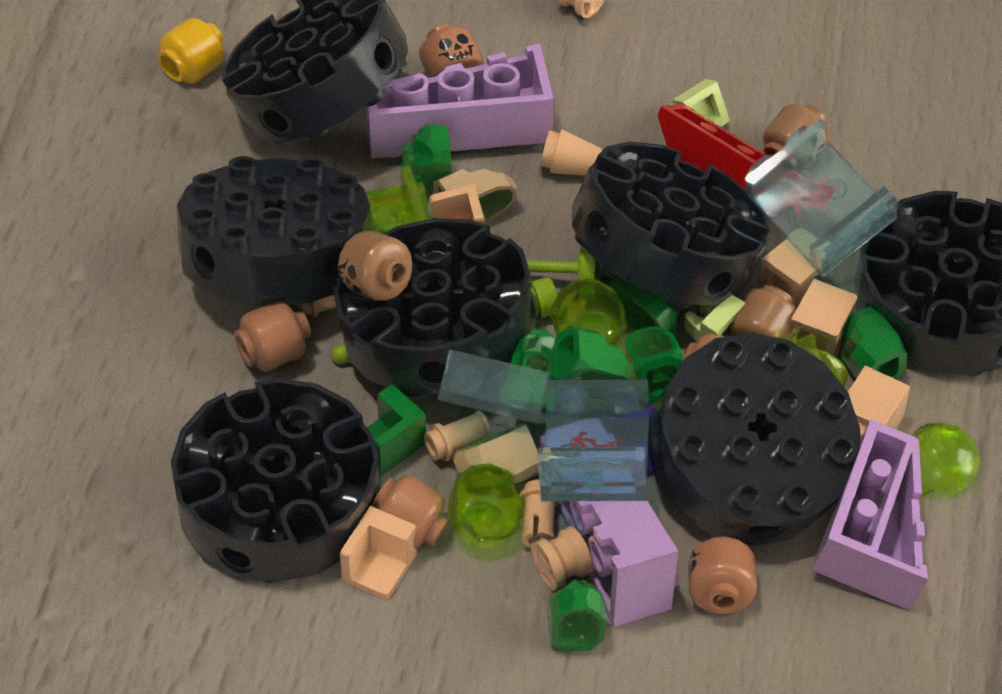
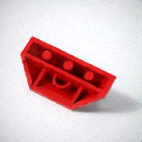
M681 103L660 107L657 115L666 146L682 151L680 160L691 163L704 171L709 163L729 174L755 197L769 219L789 214L794 209L793 206L789 207L787 205L790 199L805 192L809 195L817 194L819 188L816 184L710 121L686 104ZM820 189L822 192L818 199L822 203L826 197L823 189ZM791 190H794L793 198H790L788 194ZM825 190V193L828 196L830 192ZM804 197L798 200L799 202L816 205L814 199Z

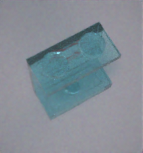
M821 119L817 120L809 128L802 126L795 130L786 140L785 147L772 157L766 155L757 160L749 169L748 176L745 177L748 197L822 278L897 218V199L885 186L876 192L829 143L827 140V125Z
M449 349L437 400L551 427L555 426L558 411L557 413L541 412L550 377L549 372Z
M545 380L547 415L544 448H539L538 455L541 501H647L649 446L648 380Z

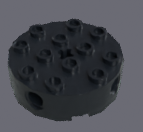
M296 0L299 8L287 13L277 21L273 14H271L256 25L233 49L222 69V81L226 86L227 96L249 130L261 140H268L274 145L302 137L307 141H314L325 135L331 126L348 119L361 108L379 103L386 95L385 87L406 67L407 61L405 58L408 53L406 34L386 0Z
M632 141L606 146L598 154L595 162L589 167L572 205V227L576 233L575 240L601 263V271L614 280H625L645 292L663 297L670 304L678 308H689L691 304L719 305L732 295L738 297L748 284L767 247L766 237L770 231L769 218L755 197L729 174L709 163L704 171L691 163L680 160L682 151L664 145Z
M239 156L231 159L228 166L209 171L208 173H200L193 177V183L186 187L177 203L178 244L183 274L203 292L238 304L256 305L257 297L267 299L286 297V305L308 304L334 295L333 290L339 276L338 263L344 245L355 234L371 231V205L365 189L358 184L355 176L327 167L324 161L317 157H304L299 160L282 158L255 160L252 157Z
M937 190L901 199L875 217L867 232L866 240L860 249L855 276V294L858 297L855 306L856 311L870 306L876 309L898 333L907 352V363L933 373L978 376L983 372L1001 368L1002 203L986 197L984 204L973 199L957 198L958 192Z
M432 218L396 226L383 233L404 243L412 257L411 278L406 288L393 299L379 301L356 294L346 288L340 276H338L333 293L348 360L368 380L385 387L393 384L406 396L414 397L421 394H440L449 391L468 392L473 390L481 382L502 372L511 365L512 356L520 339L534 329L537 320L531 293V275L523 249L511 238L505 240L502 237L491 234L490 226L471 219Z
M751 332L715 338L684 359L650 411L646 449L657 485L671 503L676 501L684 513L698 521L695 524L713 537L725 536L740 540L747 545L757 546L792 539L808 528L814 521L822 517L834 505L844 491L857 456L861 429L849 393L822 360L789 340Z
M281 378L254 382V389L238 391L229 397L224 392L205 402L180 430L171 459L182 531L200 555L234 576L262 580L268 583L317 575L338 563L343 546L381 490L379 456L375 440H373L370 430L363 423V416L349 400L319 384Z

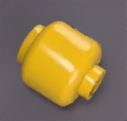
M198 18L185 19L164 34L159 40L157 59L161 69L175 82L182 80L190 84L198 83L223 63V35L212 23H206Z

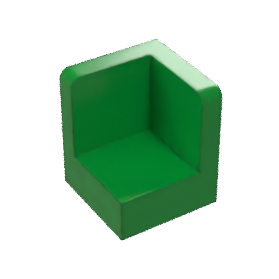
M393 384L377 394L379 419L367 427L372 433L373 440H375L379 456L380 476H383L425 445L426 414Z

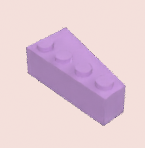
M540 43L526 46L525 54L507 58L506 54L502 52L487 56V64L464 69L461 63L445 66L444 71L438 76L431 78L418 73L394 79L385 87L386 95L379 103L365 107L366 129L371 159L402 156L401 149L417 136L420 128L427 124L448 127L450 150L462 151L546 143L549 130L553 131L554 97Z
M598 420L540 436L539 456L545 471L542 474L547 481L552 483H636L625 464H614L608 459H601V464H597L598 460H595V462L590 461V457L579 447L577 448L583 453V458L580 462L569 465L558 460V453L565 448L573 449L575 447L574 441H580L579 438L581 436H588L583 438L581 442L595 443L598 449H605L609 445H616L612 437H607ZM582 445L594 456L596 451L591 446ZM567 449L560 453V459L565 463H574L581 458V453L576 450L574 455L570 454L572 449ZM611 450L600 452L598 457L609 456L607 453ZM620 455L617 458H609L615 463L623 462ZM555 485V490L560 494V503L557 507L566 526L574 527L581 534L589 549L593 562V572L589 576L596 589L603 594L605 611L613 628L672 610L674 587L679 586V577L676 569L678 550L638 485Z

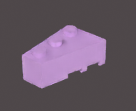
M870 419L860 439L859 450L844 491L834 505L812 567L814 572L908 611L928 580L927 565H923L922 552L925 528L924 522L920 520L919 499L922 495L919 438Z

